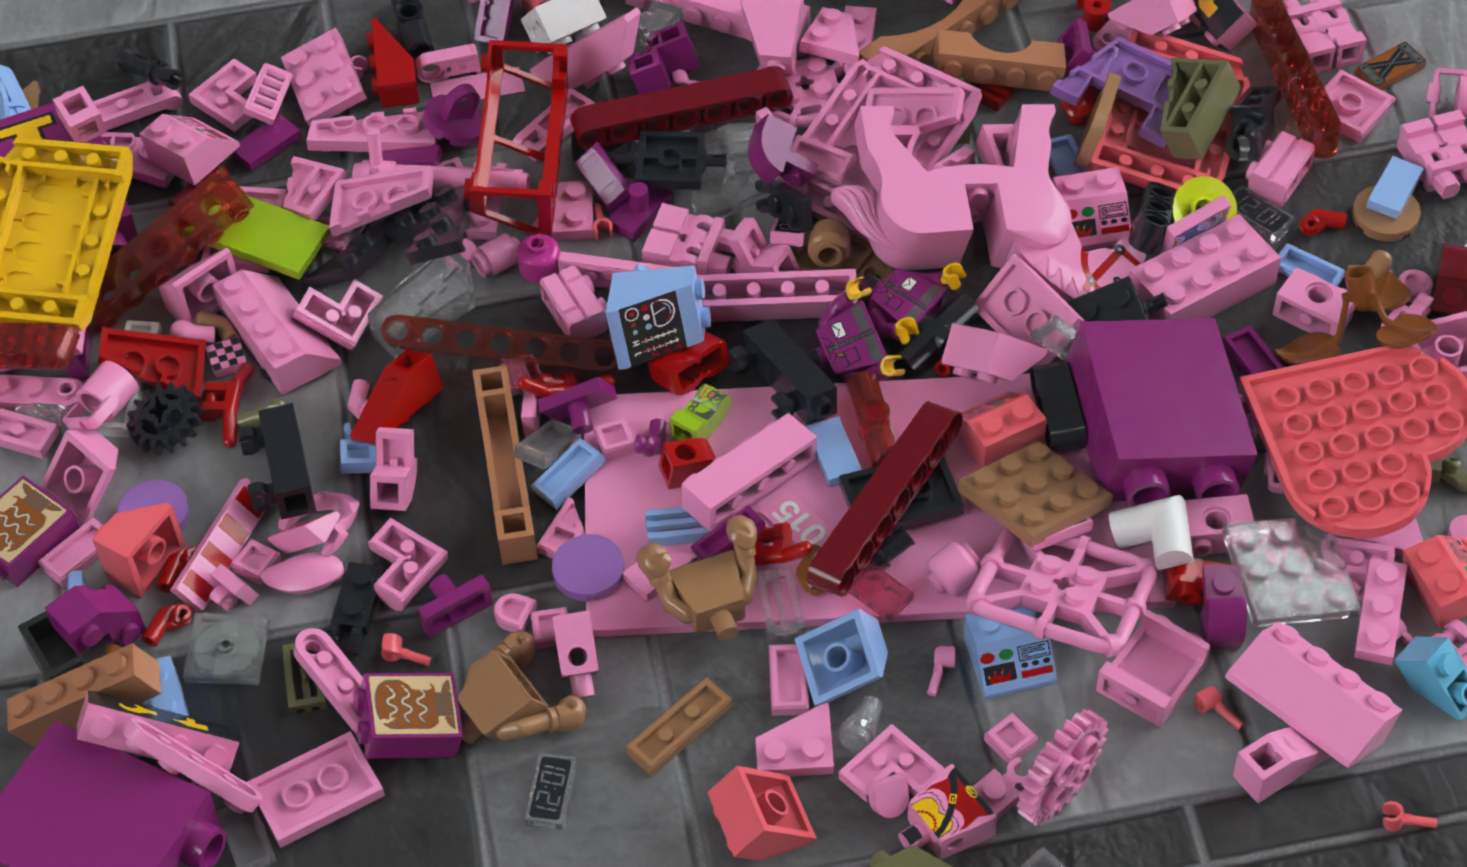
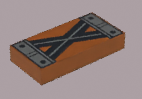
M1405 41L1356 67L1354 75L1368 84L1384 90L1424 69L1426 59Z

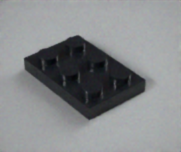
M944 456L891 532L896 531L901 525L907 529L964 514L963 501ZM879 466L839 475V485L848 509Z

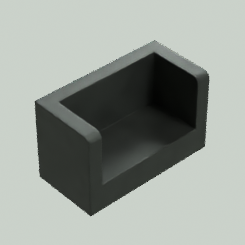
M46 611L18 625L27 649L47 681L85 664L81 656H77L74 649L53 628Z

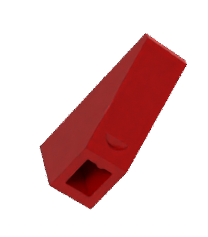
M376 18L371 19L372 32L366 33L369 51H374V54H369L371 73H377L376 77H371L373 95H380L382 108L419 104L414 59Z
M406 349L384 367L350 434L351 440L376 445V431L379 427L397 428L406 423L410 416L422 406L430 403L432 398L444 389L432 354Z

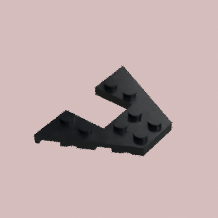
M451 185L444 186L435 193H432L430 199L395 212L369 232L355 238L351 245L304 278L308 288L316 289L360 278L392 242L415 237L413 239L414 244L405 253L411 265L464 252L466 248L463 245V239L467 238L466 230L469 226V218L466 213L471 210L470 199L464 198V185L454 188Z

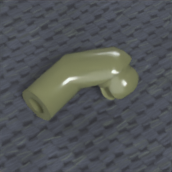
M275 398L267 406L239 413L237 415L238 425L240 428L244 426H261L259 410L288 403L282 398Z

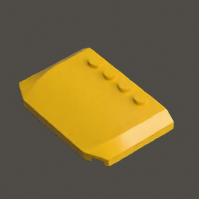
M16 137L12 142L14 147L5 157L0 156V323L83 331L91 323L132 179L133 154L129 147Z

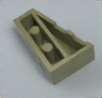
M1172 58V77L1168 79L1167 84L1169 96L1168 101L1164 103L1160 131L1173 158L1202 160L1241 86L1229 60Z

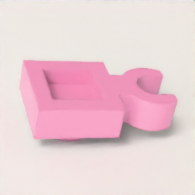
M1019 757L1012 759L1008 763L1007 772L1003 776L994 768L972 786L997 815V820L1017 805L1020 801L1018 798L1019 790L1024 789L1022 783L1030 776V773L1026 776H1019L1015 773L1021 768L1022 760Z

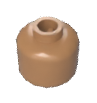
M832 218L816 222L808 236L807 249L811 260L820 267L830 269L843 265L849 259L852 236L847 225L840 220Z

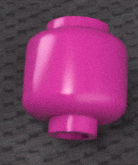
M536 234L523 239L517 249L520 274L525 280L540 284L542 278L553 273L559 274L558 257L560 248L554 238L548 235Z

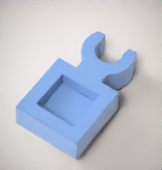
M345 423L344 439H340L341 474L372 473L376 466V445L351 440L350 434L352 430L350 429V423Z

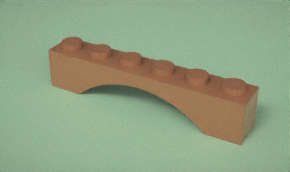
M962 0L953 12L929 27L901 35L880 36L859 50V60L864 59L867 61L879 54L878 49L886 46L927 65L933 61V50L938 29L968 32L972 35L983 26L992 23L995 18L1005 11L1014 8L1019 0Z
M507 365L472 370L502 565L537 560L538 555Z

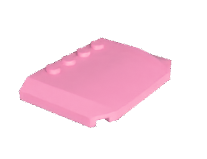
M886 46L878 49L879 54L867 61L861 59L852 65L803 134L804 137L855 154L857 163L844 185H862L873 195L875 201L873 187L861 169L854 129L859 108L866 105L869 88L961 87L965 96L960 122L919 135L912 155L926 171L932 170L936 163L948 156L975 117L982 98L981 89ZM816 177L810 179L802 187L782 180L783 183L812 197L813 217L819 220L828 218L840 220L847 225L851 234L869 242V239L855 229L845 214L831 202V192L834 188L839 187L838 185Z

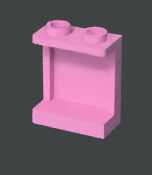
M1146 610L1143 618H1141L1138 629L1120 651L1119 655H1117L1112 663L1106 661L1099 670L1096 691L1161 728L1207 665L1210 644L1205 642L1198 634L1187 632L1173 624L1166 616Z

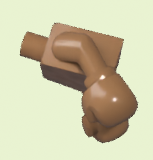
M734 515L728 520L726 532L729 541L733 542L735 553L733 550L671 570H669L671 557L667 550L658 543L649 542L645 544L637 554L638 567L649 579L650 585L655 587L665 612L684 624H690L697 633L714 629L720 641L730 640L738 634L739 630L735 622L745 618V606L752 602L757 584L754 560L757 528L752 519L743 515Z
M519 630L510 633L489 654L476 660L469 666L463 689L458 695V702L469 715L461 723L462 739L468 744H473L482 734L500 742H508L545 731L549 733L574 732L583 725L586 714V706L583 700L577 696L570 695L562 699L558 705L549 707L522 672L527 668L528 663L531 662L535 654L534 638L528 632Z

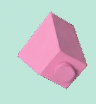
M740 0L742 13L761 69L778 67L783 70L784 74L794 75L805 15L804 0Z

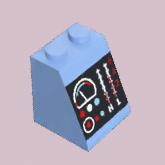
M695 265L613 273L605 313L619 370L633 367L704 341L705 328L711 326L709 307H703L702 299L705 298L704 281L702 278L697 279Z

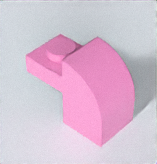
M744 218L728 238V242L736 256L730 264L735 273L800 271V266L790 246L767 244L755 218Z
M379 427L376 431V466L370 474V509L406 511L412 500L417 474V458H414V429Z

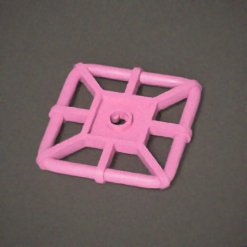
M1005 528L992 551L987 553L980 563L981 570L971 586L965 602V607L974 616L979 615L992 621L1034 633L1033 637L1044 640L1045 637L1094 653L1104 654L1108 658L1119 655L1120 650L1127 644L1137 620L1143 618L1147 610L1146 601L1155 584L1158 572L1155 562L1151 558H1143L1092 542L1091 537L1081 535L1080 538L1073 537L1054 544L1055 546L1075 551L1070 562L1061 560L1057 556L1045 555L1041 549L1033 552L1020 538ZM1013 541L1032 564L1030 570L1003 561ZM1086 555L1126 568L1101 572L1092 567L1081 565ZM993 577L1020 585L1018 590L988 596L984 595ZM1138 583L1132 597H1129L1127 600L1103 593L1105 589ZM1024 607L1043 614L1036 619L1008 609ZM1095 609L1122 617L1114 634H1108L1093 615ZM1056 617L1079 624L1087 634L1052 624Z

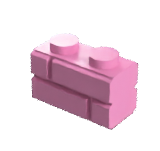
M1284 131L1280 132L1274 141L1268 140L1261 151L1260 161H1253L1245 176L1249 180L1247 191L1261 200L1265 199L1267 203L1275 207H1283L1312 166L1316 148L1314 144L1303 139L1297 140L1296 136Z
M572 265L559 271V274L553 273L541 279L540 290L542 300L571 345L575 346L587 341L589 337L593 338L606 332L608 329L605 313L607 303L602 297L596 298L594 295V285L587 274L582 276L577 267Z

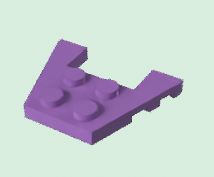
M1119 36L1092 55L1089 62L1083 66L1078 65L1070 71L1069 76L1062 81L1060 79L1052 85L1051 95L1077 106L1089 85L1102 89L1109 72L1122 76L1115 97L1149 112L1139 130L1138 136L1162 148L1166 146L1160 128L1164 103L1168 101L1169 96L1167 84L1168 79L1172 77L1171 60Z

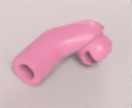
M181 319L171 325L170 334L177 337L206 340V343H215L216 328L215 326L195 325Z
M362 379L353 381L347 404L348 410L357 419H359L368 401L366 399L370 387L369 383Z

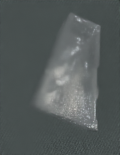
M459 253L421 262L367 314L371 336L396 358L406 349L411 350L475 308L476 300L469 262Z

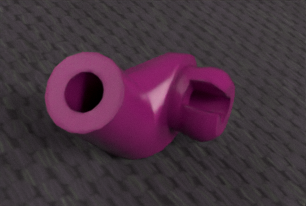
M659 418L652 419L649 424L648 437L642 434L637 435L633 450L636 453L645 454V457L659 454L663 443H665L667 422Z

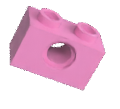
M1296 267L1277 292L1272 315L1308 333L1324 332L1334 337L1337 333L1343 303L1341 294L1347 292V290ZM1349 302L1345 328L1353 318L1355 306L1352 302Z
M1248 494L1185 500L1194 557L1200 558L1209 554L1228 552L1239 554L1253 549L1257 529Z

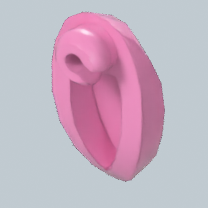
M310 552L277 563L262 571L260 577L268 587L275 591L300 595L313 593L333 583L342 581L346 571L342 561L336 556H324L321 554L322 552Z

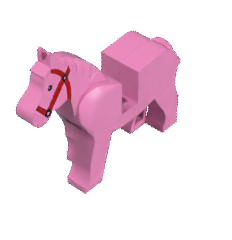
M1022 104L1015 124H983L975 143L982 164L955 165L926 171L912 155L920 135L919 125H891L894 117L893 106H860L854 129L861 169L873 187L876 201L873 195L862 185H843L832 190L831 202L845 214L855 229L869 239L875 254L887 265L896 269L901 268L905 271L945 268L951 263H960L974 230L973 223L977 221L983 222L991 266L1002 268L1013 254L1020 256L1066 302L1129 276L1130 269L1144 263L1146 259V254L1134 249L1129 244L1128 238L1120 239L1113 249L1099 248L1092 251L1083 249L1071 221L1070 209L1052 183L1048 173L1051 151L1049 128L1056 114L1054 104Z

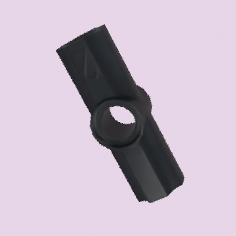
M390 0L397 20L399 35L403 39L406 51L412 58L416 60L421 54L434 51L421 2L419 0Z
M965 292L963 294L957 293L935 315L928 313L923 317L917 326L919 334H913L907 344H903L892 354L902 357L895 360L894 365L897 369H905L904 377H915L937 355L943 356L952 323L969 326L980 315V308L975 303L974 298Z

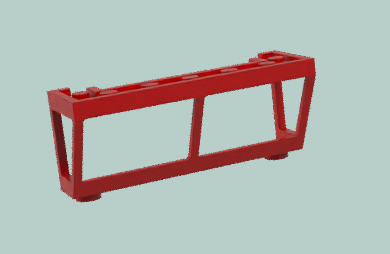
M489 40L488 53H482L481 72L487 73V83L476 166L471 178H465L464 198L470 199L471 212L532 235L543 234L552 237L569 88L567 44ZM503 50L553 53L552 82L506 65L503 60ZM504 72L552 90L545 154L495 134ZM494 144L544 161L543 176L540 182H538V190L489 187ZM487 196L537 199L538 228L487 210Z

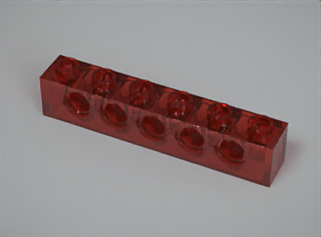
M223 167L218 169L109 258L91 323L89 324L97 334L101 332L102 327H113L117 323L118 317L129 308L132 309L140 305L145 295L151 290L167 282L171 278V274L178 268L190 264L197 257L198 252L205 246L217 242L223 236L226 229L234 223L241 222L249 215L250 210L255 207L254 204ZM221 205L217 213L208 215L212 207ZM195 226L190 235L182 236L186 228ZM168 248L164 256L156 258L159 250ZM142 269L141 274L137 278L130 279L133 271ZM115 290V294L110 300L103 301L106 293Z

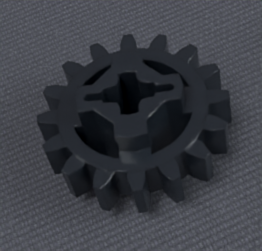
M170 382L167 389H163L160 384H157L154 393L151 394L148 390L143 391L145 399L143 401L135 399L133 403L137 409L127 413L132 421L127 423L126 427L131 432L130 436L134 442L140 445L145 452H149L152 449L156 455H160L163 448H167L171 454L174 453L176 444L179 443L182 447L187 446L185 438L187 436H197L193 428L203 424L199 415L203 414L204 411L193 391L190 392L183 384L177 388L174 382Z

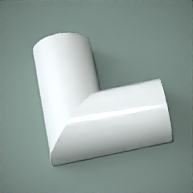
M1181 495L1109 513L1111 531L1119 549L1152 541L1155 565L1158 570L1194 562L1186 502Z

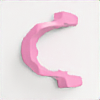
M319 491L313 495L317 512L334 510L338 511L341 517L323 545L321 554L330 556L339 549L347 538L348 532L346 530L353 524L360 502L344 493ZM305 515L283 520L280 518L278 528L284 530L293 526Z

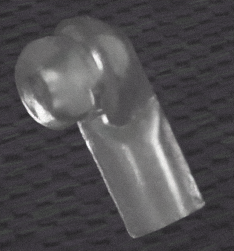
M35 402L19 405L15 409L16 413L33 418H47L48 422L57 424V427L65 425L62 419L65 416L66 410L59 404Z

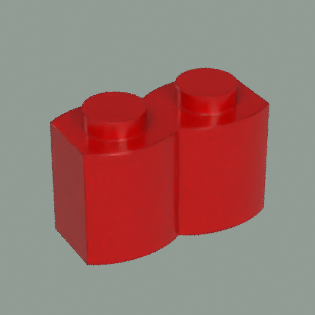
M705 331L703 342L647 361L652 381L676 395H684L694 390L704 378L713 377L720 373L729 364L730 358L726 342Z

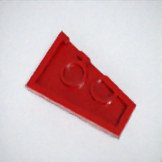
M102 327L98 364L104 361H112L126 369L135 379L154 387L160 384L163 389H167L168 384L174 382L176 387L179 388L183 384L190 392L193 391L200 401L206 340Z

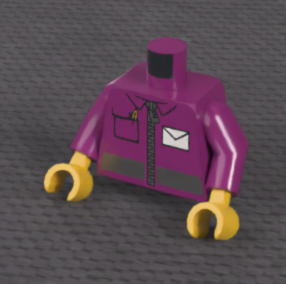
M955 262L947 265L941 272L930 274L908 272L901 268L895 269L885 281L871 273L867 274L859 290L863 291L867 288L872 290L871 294L868 295L871 297L868 313L879 338L894 340L900 346L907 344L913 334H919L917 326L923 317L928 313L935 315L943 307L946 288L949 286L952 290H957L961 286L959 278H965L966 273L962 265Z
M860 276L847 282L846 289L830 303L819 319V328L815 332L821 346L805 353L819 368L830 364L835 377L842 378L846 383L872 385L889 378V376H902L905 374V369L894 370L895 360L902 357L900 355L886 354L863 300L858 301L859 298L866 297L872 292L871 288L859 291L858 283L864 278Z

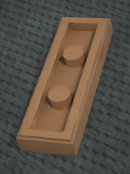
M706 677L625 746L626 754L650 776L655 775L732 708L733 699Z

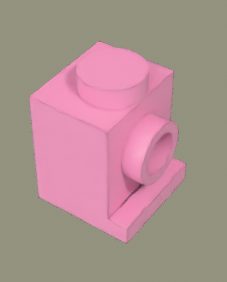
M84 86L67 91L53 99L57 115L73 142L86 143L106 133L101 113Z

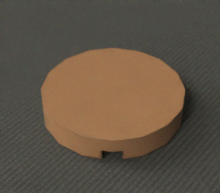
M1376 185L1365 188L1357 195L1352 208L1353 222L1356 227L1359 225L1363 229V234L1369 238L1382 242H1396L1402 240L1409 233L1411 235L1416 230L1421 212L1419 203L1412 194L1398 219L1366 208L1368 198Z

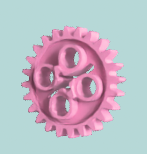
M1083 709L1080 714L1075 713L1071 721L1067 719L1061 731L1056 730L1054 739L1051 742H1046L1045 747L1037 755L1033 767L1028 770L1030 776L1022 783L1024 789L1019 793L1018 798L1020 801L1016 805L1019 808L1018 813L1035 826L1038 824L1043 825L1046 820L1051 821L1055 813L1059 814L1065 803L1068 805L1074 792L1078 793L1080 791V788L1089 778L1092 768L1097 764L1094 762L1095 759L1103 751L1100 747L1107 740L1104 736L1109 729L1106 728L1108 722L1090 709L1088 711Z

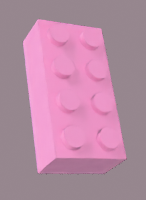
M1238 214L1130 269L1129 276L1137 294L1144 301L1161 293L1166 298L1168 306L1149 313L1150 320L1211 318L1276 284L1281 257Z

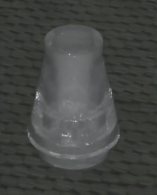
M865 696L857 708L840 725V742L850 751L860 753L875 739L880 713L883 709L882 703L877 698Z

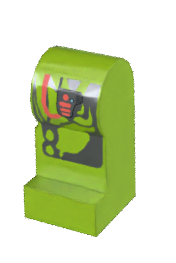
M707 384L702 385L696 392L693 400H690L682 411L677 409L670 417L671 439L674 441L693 438L708 440L726 417L731 406V397ZM684 431L691 433L692 438L687 437Z

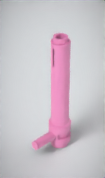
M371 129L367 131L370 160L355 163L352 178L428 165L397 164L395 161L383 160L380 131L378 129ZM430 166L434 174L432 192H436L447 185H451L453 188L464 185L465 178H471L472 172H475V167ZM491 168L489 187L530 189V174L524 173L523 169Z

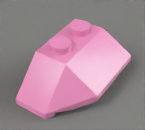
M638 7L567 46L569 89H575L582 84L589 88L603 79L600 74L607 71L609 75H613L626 66L624 60L634 52L641 14ZM553 54L530 69L532 75L552 82Z

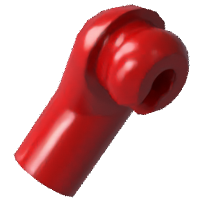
M1314 209L1300 220L1299 228L1303 234L1308 236H1314L1327 227L1344 230L1347 213Z

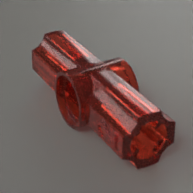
M868 370L860 371L847 379V389L858 421V435L864 441L871 467H875L882 463L897 442L890 420V407L884 401L876 374L869 373Z

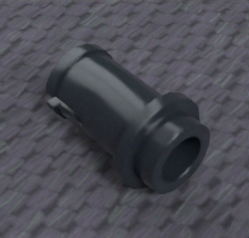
M901 525L886 538L872 560L879 569L885 565L890 567V561L916 543Z

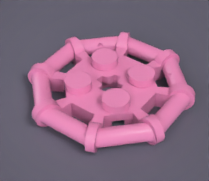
M800 44L797 57L809 55V58L796 61L794 75L785 74L794 96L793 101L786 107L791 109V114L789 115L780 110L771 112L773 116L797 127L796 133L799 129L810 126L840 84L837 82V77L843 74L846 75L852 67L851 64L831 60L835 63L830 66L826 64V60L822 57L800 52ZM809 84V89L803 90L801 86Z

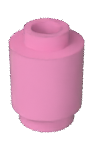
M503 233L477 247V251L471 254V258L478 273L483 278L488 275L494 277L518 264L517 249L520 244L519 240L515 236L510 237L507 233Z

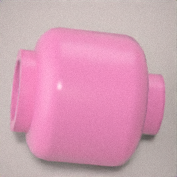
M950 542L929 558L927 564L931 574L926 578L939 594L946 591L952 596H960L973 585L980 572L981 560L965 542L961 545L956 542Z

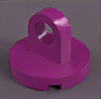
M464 83L453 88L448 95L441 94L432 97L426 103L422 116L425 128L439 140L442 137L450 140L449 144L453 146L468 147L479 142L483 113L478 108L480 96L471 84Z

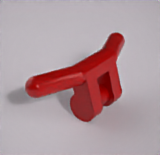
M244 363L231 381L207 382L203 387L202 397L204 401L199 405L204 413L199 415V418L211 422L217 420L218 417H223V444L227 448H233L237 444V411L244 385L254 372V368L250 363Z
M550 373L538 374L537 381L526 376H522L517 380L519 389L542 398L580 384L576 382L573 373H562L560 377H552ZM612 375L600 377L611 385H615V378Z
M788 522L776 523L772 528L765 526L764 531L757 535L755 544L756 554L754 555L755 566L786 563L811 554L813 546L808 541L791 545L792 529ZM770 542H774V543H773V546H768V545H769Z

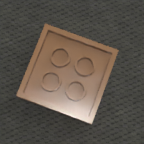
M1039 440L958 481V492L1030 547L1043 542L1046 537L1110 507L1113 497L1112 493Z

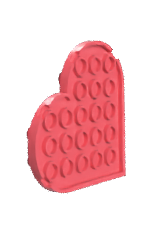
M1384 346L1242 376L1239 380V387L1283 492L1292 508L1308 523L1325 532L1352 539L1373 538L1400 530L1420 514L1430 493L1432 480L1430 463L1450 455L1467 439V378L1456 366L1443 357L1439 361L1421 354L1422 349L1389 348Z

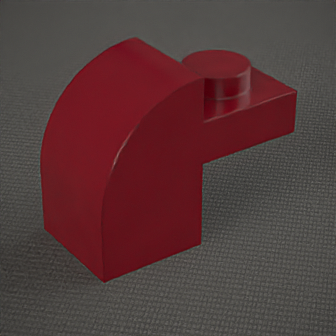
M1443 243L1441 244L1435 275L1437 281L1431 310L1450 314L1467 311V247Z

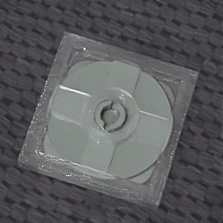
M195 613L183 672L185 683L259 685L270 624L268 615Z

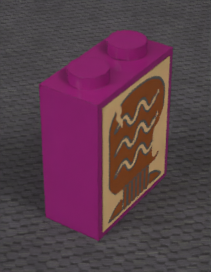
M24 475L0 495V581L7 579L17 588L40 568L38 561L79 529L74 513L70 508Z
M364 673L361 687L356 688L354 691V710L360 711L361 721L358 722L357 727L358 743L364 744L366 759L456 757L463 733L454 673Z

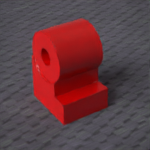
M1076 0L1077 9H1083L1082 20L1087 22L1089 31L1098 32L1109 21L1107 13L1111 11V0Z
M704 438L663 443L658 466L668 489L682 487L683 481L691 474H697L709 466L716 459L710 443Z

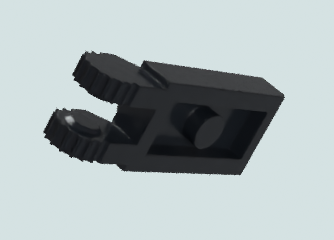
M762 179L755 181L756 191L770 193L768 198L756 202L757 210L761 213H771V216L777 217L800 232L812 231V197L783 182L773 180L768 184Z
M348 563L330 621L328 635L339 646L342 633L350 632L348 639L349 654L358 655L364 637L369 633L379 599L375 592L374 584L385 573L384 566Z

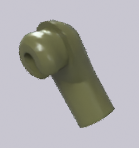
M1446 457L1442 460L1441 478L1457 491L1467 492V473L1461 470L1462 463L1456 457Z

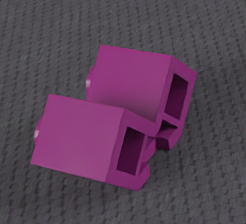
M683 21L653 32L646 39L648 43L646 48L641 53L634 52L627 59L630 76L638 94L672 88L670 78H672L673 71L684 70L688 74L693 69L699 67L696 50Z
M114 584L102 585L101 589L90 590L86 585L74 586L44 607L53 628L78 655L88 647L96 645L102 637L109 645L117 644L125 647L134 643L146 630L139 610Z

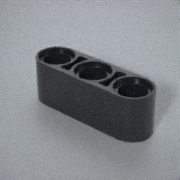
M1148 182L1133 214L1128 242L1134 249L1145 254L1156 253L1171 221L1175 193L1162 183Z
M1067 362L1032 366L1030 368V381L1035 403L1047 419L1045 433L1047 447L1054 452L1086 448L1085 425Z

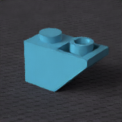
M1416 636L1396 657L1395 663L1413 691L1454 719L1462 721L1467 716V668L1448 637Z

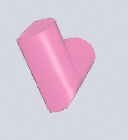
M354 279L339 304L309 287L292 318L351 351L383 295Z
M392 518L368 542L371 551L393 563L374 584V589L380 600L396 611H402L448 559V551Z

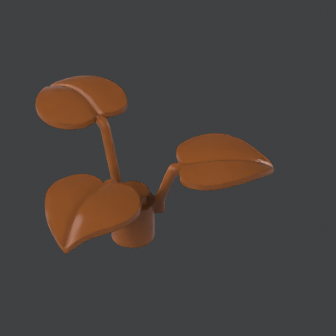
M1355 266L1344 273L1347 292L1341 294L1343 303L1336 335L1333 337L1331 334L1324 332L1309 333L1291 341L1281 349H1275V352L1282 360L1293 365L1339 356L1341 349L1337 344L1343 338L1349 302L1353 303L1356 311L1378 312L1385 327L1376 332V338L1381 345L1389 348H1403L1420 343L1431 335L1436 334L1437 327L1430 319L1417 314H1404L1397 317L1394 321L1389 319L1385 311H1391L1406 304L1411 299L1410 289L1399 281L1391 270H1388L1385 274L1374 280L1371 267Z

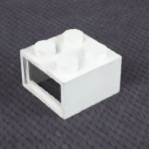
M550 0L533 8L521 21L531 42L568 44L573 41L572 38L576 42L599 29V23L607 17L599 0Z

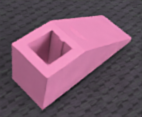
M1290 726L1268 733L1239 751L1233 777L1258 804L1331 756Z

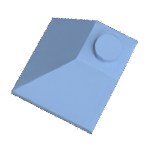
M856 609L795 638L813 703L816 707L883 678L888 655L878 619L860 609Z

